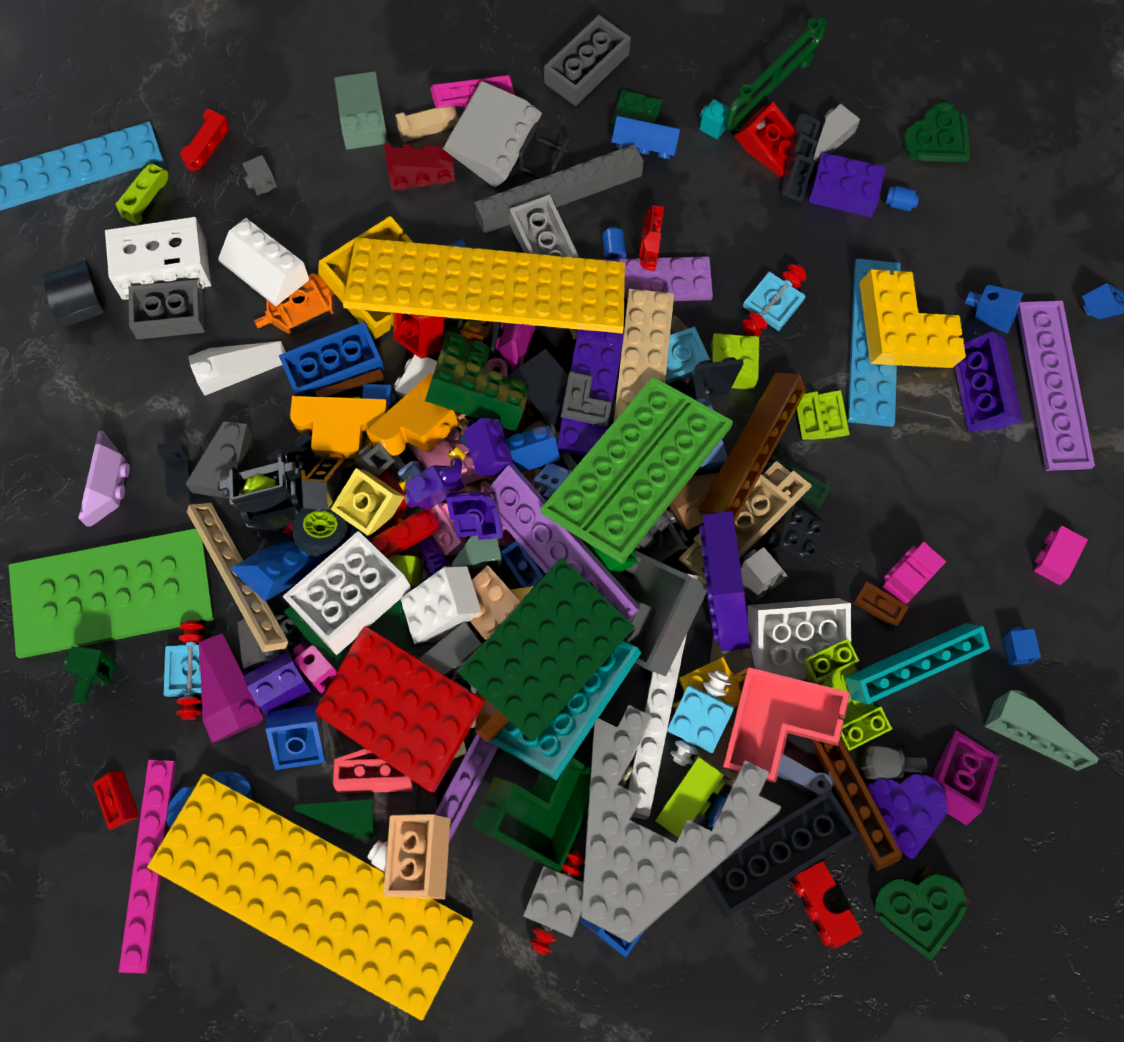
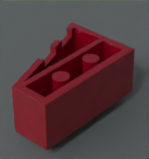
M384 143L391 190H404L418 186L426 187L432 184H447L455 181L452 155L446 152L443 147L424 145L423 149L411 148V145L404 144L403 148L391 147L390 143Z

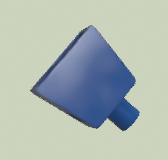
M988 285L982 295L970 291L965 304L977 308L976 320L1008 334L1016 317L1023 293Z

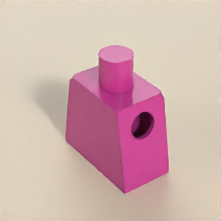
M301 643L293 650V654L297 657L294 662L324 697L337 672L315 646L312 645L308 648L305 643Z

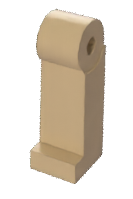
M455 107L434 108L408 116L400 113L396 114L398 130L405 143L452 128L459 121V116Z

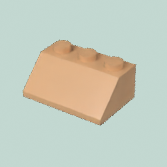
M438 815L390 816L383 896L445 899L450 818Z

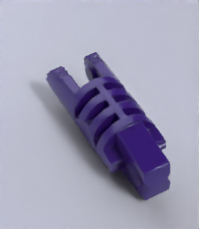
M427 538L419 544L421 556L430 577L442 568L449 567L442 550L434 538Z

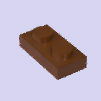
M869 582L864 584L853 602L893 628L899 625L909 606Z

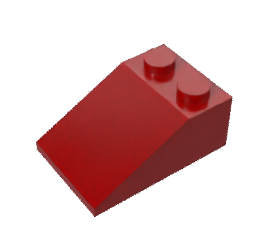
M774 102L761 108L734 137L747 153L784 180L788 152L795 129Z

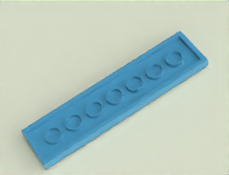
M150 121L1 166L0 211L163 161Z
M856 259L854 266L847 422L893 427L895 424L897 365L870 364L859 282L871 269L888 270L890 274L893 271H900V263Z

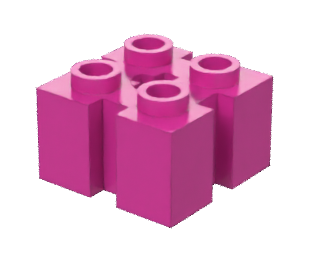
M925 542L918 548L914 545L883 578L886 583L881 589L906 605L946 561Z

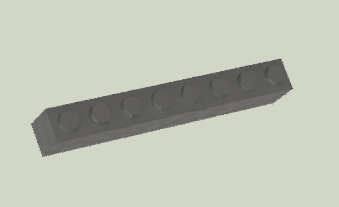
M635 144L479 200L475 202L476 218L484 234L510 225L509 209L550 195L555 206L559 207L641 177L643 159Z

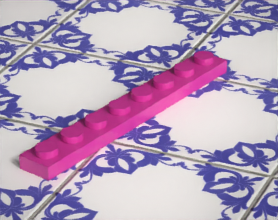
M148 760L119 972L148 973L161 875L147 868L167 835V812L172 798L176 768L175 761Z

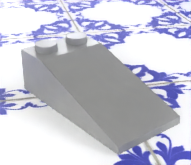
M550 195L509 209L510 226L524 253L579 258Z

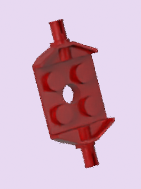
M653 205L646 211L639 256L641 260L640 265L644 270L656 271L664 211L663 206Z

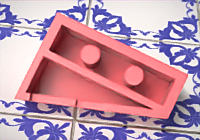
M363 749L334 759L333 785L338 794L413 791L414 781L369 750Z

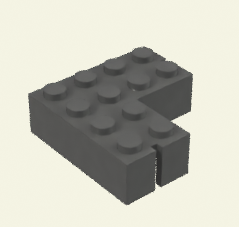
M634 550L638 564L626 569V571L633 574V577L630 578L621 573L613 575L641 607L629 620L635 628L623 641L640 650L641 654L635 663L666 677L707 593V586L709 585Z

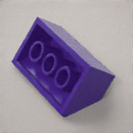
M989 332L965 342L966 357L955 365V371L968 431L1003 429L1022 422V414L1005 339L994 332Z

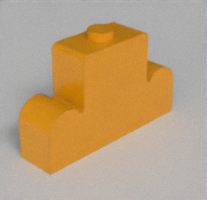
M433 373L425 377L366 431L372 446L381 443L390 456L402 453L406 448V443H410L425 452H430L459 425L455 411L425 401Z
M292 396L290 416L298 432L301 434L305 432L308 434L312 433L311 449L315 456L357 459L359 457L357 452L363 446L364 432L387 413L389 407L386 399Z

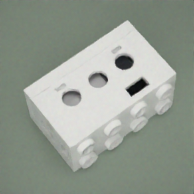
M196 217L105 230L109 279L122 300H129V286L197 280L201 289L211 286L207 242Z

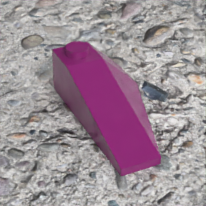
M223 633L199 642L202 721L211 743L259 725L263 717L256 701L246 686L243 674Z

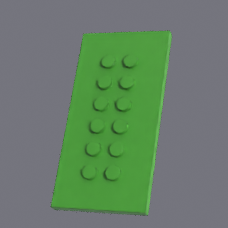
M652 377L542 506L541 514L623 564L729 431L733 421Z
M196 529L9 564L16 657L18 658L71 649L72 646L81 647L177 628L184 624L186 620H197L199 623L215 620L205 545Z

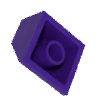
M481 418L463 431L477 474L499 476L508 465H513L510 449L499 420Z
M288 651L243 676L248 690L266 716L269 711L282 710L312 693Z

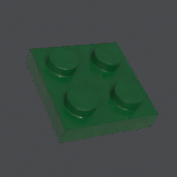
M622 90L610 128H615L617 116L656 124L663 100Z

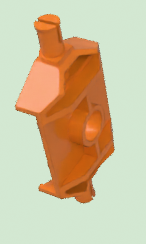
M312 273L308 275L309 281L277 306L266 299V315L254 320L258 329L273 323L279 329L291 334L289 329L329 310L333 314L335 293L319 275ZM298 296L305 297L302 303L297 304L293 302Z

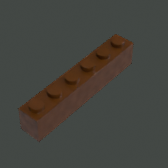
M841 738L838 746L809 739L849 819L858 831V836L876 871L900 861L902 853Z

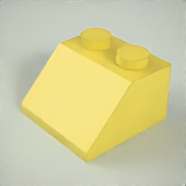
M356 468L331 510L367 536H370L394 515L404 496L370 472Z

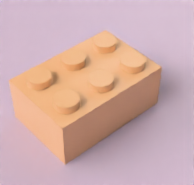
M486 566L472 579L482 613L470 622L485 640L520 602L517 596L489 566Z

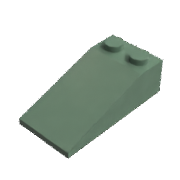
M376 71L334 77L346 150L388 143Z
M1010 690L994 701L985 727L1077 771L1097 763L1099 758L1041 706L1029 699L1025 693Z

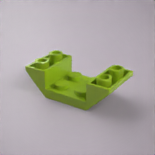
M848 638L804 659L807 682L849 692L845 677L857 672L854 663L858 662L859 659ZM851 696L845 719L839 718L843 720L840 738L847 751L892 730L881 706H874L873 702L864 704L853 701Z

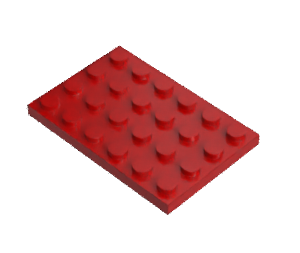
M364 626L315 712H317L320 718L426 790L435 792L484 705L485 700L373 629Z

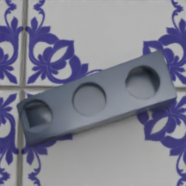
M782 755L778 777L814 797H819L831 790L832 782L827 774H816L789 757Z

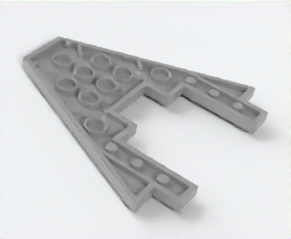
M630 705L618 728L599 718L594 725L582 918L629 943L771 820L781 809V806L759 796L769 772L745 761L712 831L687 820L677 843H674L630 821L641 800V796L619 786L652 720L651 715Z

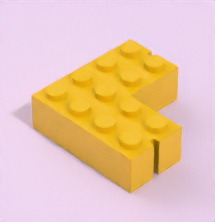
M391 216L357 237L413 242L406 234L402 236L403 230ZM355 239L319 261V276L342 303ZM347 308L359 323L365 322L374 340L389 331L391 325L394 327L393 312Z
M871 269L859 282L870 364L953 368L966 357L963 338H959L962 335L960 315L918 313L913 272L893 271L890 274L888 270Z

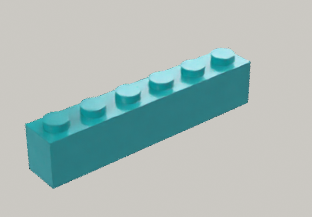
M965 623L846 676L845 680L851 699L860 703L870 704L989 650L990 646L984 626Z

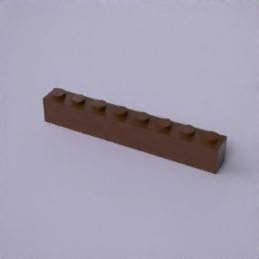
M774 374L763 396L759 399L754 412L749 417L745 428L740 433L736 444L731 449L726 462L721 467L717 478L711 485L708 494L701 503L699 512L702 518L703 515L732 511L735 523L806 392L800 374Z

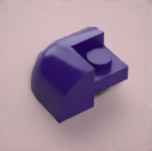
M477 491L448 493L446 501L450 520L454 521L457 537L478 536L479 540L503 538L500 512L493 498L486 493Z

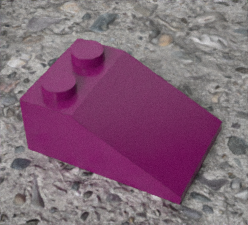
M958 731L953 733L930 777L938 780L947 791L945 792L948 798L947 806H949L947 814L968 825L983 811L999 756Z

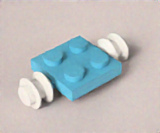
M721 671L708 672L711 680L710 682L703 683L708 691L707 693L688 685L667 729L668 732L684 739L675 742L678 746L677 751H671V755L674 757L673 761L679 765L687 766V764L692 765L694 763L691 756L692 754L699 753L694 744L713 753L734 710V706L716 698L717 696L726 695L727 693L723 688L725 685H731V682L728 680L729 676Z

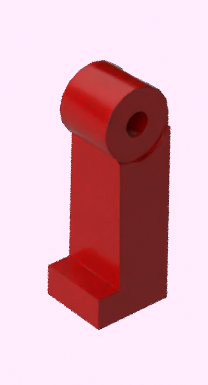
M209 109L203 114L205 123L190 145L185 146L181 151L182 160L186 168L191 171L200 169L206 163L230 129L226 117Z

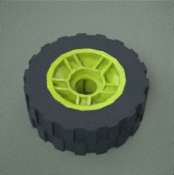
M332 506L322 512H314L311 509L302 508L295 515V520H293L294 543L306 555L328 557L347 541V521L332 511Z

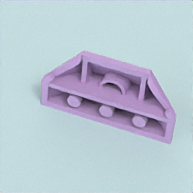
M98 430L79 519L86 526L94 525L119 507L120 500L125 495V477H128L130 472V466L104 431Z

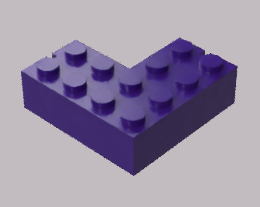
M733 512L703 515L704 525H700L699 529L706 583L709 585L707 586V594L715 643L720 642L721 652L750 648Z

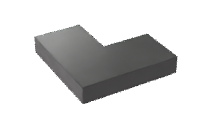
M569 372L561 417L607 427L612 402L589 398L593 376Z

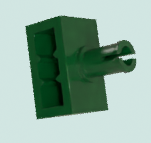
M72 646L70 653L66 655L64 661L65 671L77 679L70 701L87 704L92 683L110 686L116 661L101 650Z

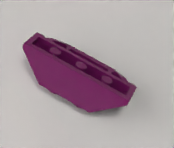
M502 322L501 330L504 331L502 337L498 336L496 350H499V358L506 362L509 374L526 363L536 325Z

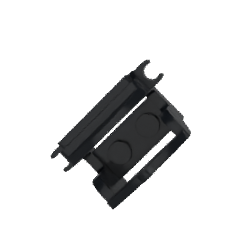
M278 454L277 463L240 473L235 467H230L227 479L218 482V491H223V497L229 496L230 504L235 510L240 511L247 528L251 530L273 531L277 533L281 528L293 523L295 515L303 508L299 481L300 469L296 468L295 462H291L287 455L284 456V454ZM256 473L265 475L277 482V486L248 494H241L247 477H252ZM291 496L293 507L253 517V512L272 508Z

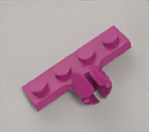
M508 75L433 85L430 90L436 109L462 106L465 109L481 81L515 95L510 77Z

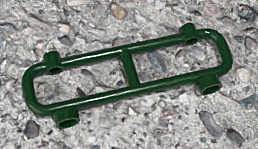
M826 17L810 19L806 30L750 85L745 84L741 86L739 96L733 101L726 113L724 127L727 130L739 131L748 122V115L798 65L807 67L812 63L813 51L822 41L827 28L828 20ZM809 38H813L805 48L798 50ZM798 50L796 57L782 69L783 64ZM771 77L770 82L751 100L752 95ZM743 103H748L740 112H737Z

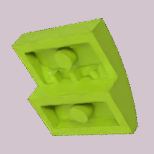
M841 390L819 395L818 392L804 394L797 407L802 439H825L850 435Z

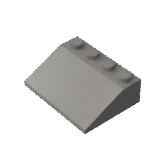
M481 81L443 149L495 188L507 179L525 141L542 113L526 100Z

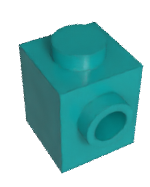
M713 99L710 105L705 106L700 114L702 118L700 130L719 139L726 129L724 122L729 107Z

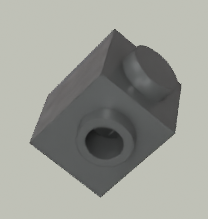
M262 155L242 163L247 175L244 176L248 188H253L257 195L267 193L277 187L273 174Z
M381 443L371 447L367 444L357 452L359 457L354 460L359 469L368 471L376 477L394 462V459Z

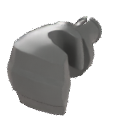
M873 745L862 750V754L859 757V768L862 771L863 777L869 780L880 778L901 780L905 772L926 773L927 759L925 757H904L900 749Z

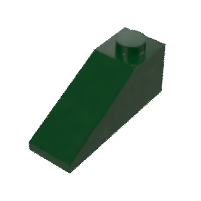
M372 799L295 805V811L346 834L354 835V839H367L369 834L376 833L375 802Z

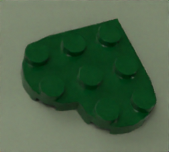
M940 103L934 105L932 109L926 112L922 121H916L905 132L903 144L908 158L922 161L968 162L970 159V149L965 114L962 113L961 115L959 111L954 109L952 104Z
M931 873L918 883L895 877L887 881L879 889L875 902V908L882 923L930 960L934 958L957 927L967 909L966 896L962 887L955 879L939 873Z

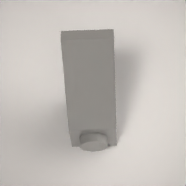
M842 104L835 110H829L824 117L825 124L813 160L816 161L813 170L818 166L822 152L832 154L856 132L860 119Z

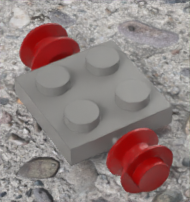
M571 850L568 853L566 863L562 867V870L566 872L564 874L543 867L524 913V917L543 925L542 928L533 929V932L536 934L535 940L528 941L533 944L531 950L546 955L547 951L553 952L549 947L552 941H557L555 935L551 933L553 929L573 938L582 915L584 883L573 878L574 876L583 875L580 868L582 864H585V855Z

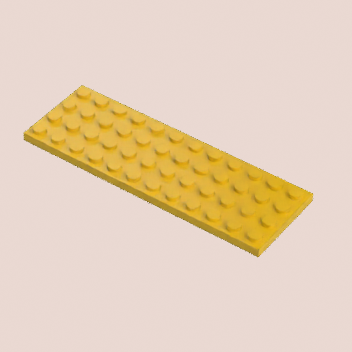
M356 237L343 306L349 309L623 333L625 262Z
M205 774L202 775L147 868L421 1021L426 1015L473 924V921L432 899L383 896L385 873Z

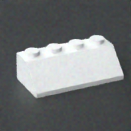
M247 218L229 230L218 258L219 262L273 305L277 306L309 281L303 261Z

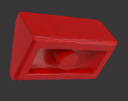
M123 771L109 772L93 783L109 830L139 817Z

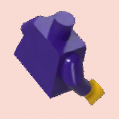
M458 445L453 451L450 450L447 453V456L451 459L450 466L434 465L414 478L409 476V479L405 482H399L404 491L405 502L409 507L420 506L425 510H429L445 500L448 493L458 492L465 487L460 477L462 460L466 457V454Z

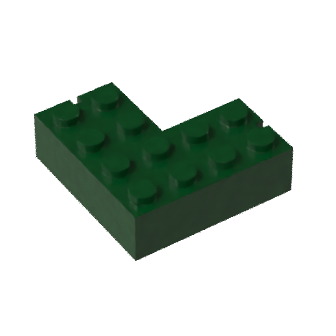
M447 332L425 401L479 420L481 418L497 419L503 428L516 432L525 408L529 384L519 379L508 378L496 371L485 370L491 347L481 341H466L467 338L458 333L452 334Z
M571 758L557 780L540 771L531 793L515 783L494 777L484 798L487 800V804L481 805L472 827L533 861L561 872L589 807L591 769L585 767L576 759Z

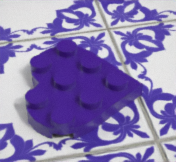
M918 774L912 775L901 784L895 780L880 778L867 787L897 846L910 859H914L945 818L949 806H947L948 798L945 793L947 792L938 780L930 776Z

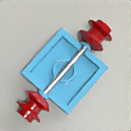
M790 264L787 267L788 271L782 273L783 280L769 272L750 294L743 307L751 313L748 314L749 320L745 319L742 322L743 329L748 335L760 336L761 329H766L767 324L780 331L806 297L795 289L801 286L800 281L806 280L803 267Z
M186 620L184 624L179 626V629L184 630V634L178 637L186 645L166 646L164 695L166 697L184 696L176 701L177 704L181 705V710L177 711L176 714L180 715L183 720H194L196 715L202 714L201 711L197 710V705L201 704L202 701L195 697V695H201L199 645L196 643L204 639L203 636L199 635V631L204 629V626L199 624L197 620Z

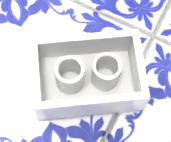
M444 567L401 598L414 644L437 643L464 621L467 623L482 613L467 567Z

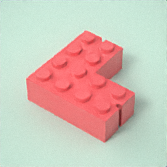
M748 667L724 768L740 773L744 762L747 761L768 771L769 775L766 780L776 783L788 733L838 746L843 728V720L839 718L845 719L850 692Z

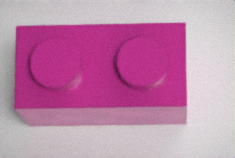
M1061 526L1055 532L1051 531L1045 539L1047 544L1045 550H1041L1035 559V562L1038 564L1034 572L1061 585L1069 579L1088 539L1064 526Z

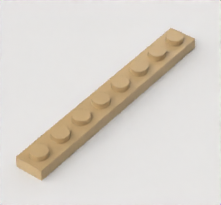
M211 503L189 505L187 513L262 652L286 648L288 640L267 602L261 599L231 570L233 565L243 561L213 505Z

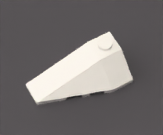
M278 341L208 348L190 355L188 358L200 389L204 395H208L282 365L278 355L286 353L282 342Z

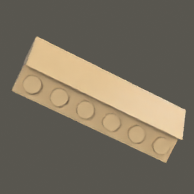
M777 461L763 475H760L734 523L739 559L811 488L809 482L796 472L788 471ZM699 533L694 538V543L678 560L693 575L698 576L699 581L707 584L702 542Z

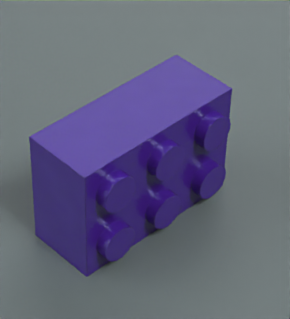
M822 152L809 203L872 217L878 204L886 167Z

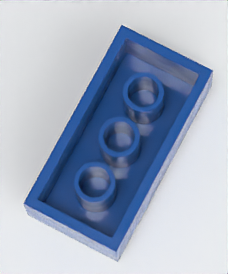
M365 322L278 355L295 396L316 397L315 391L324 386H332L341 383L346 378L361 376L369 370L376 371L381 369L384 372L381 357Z

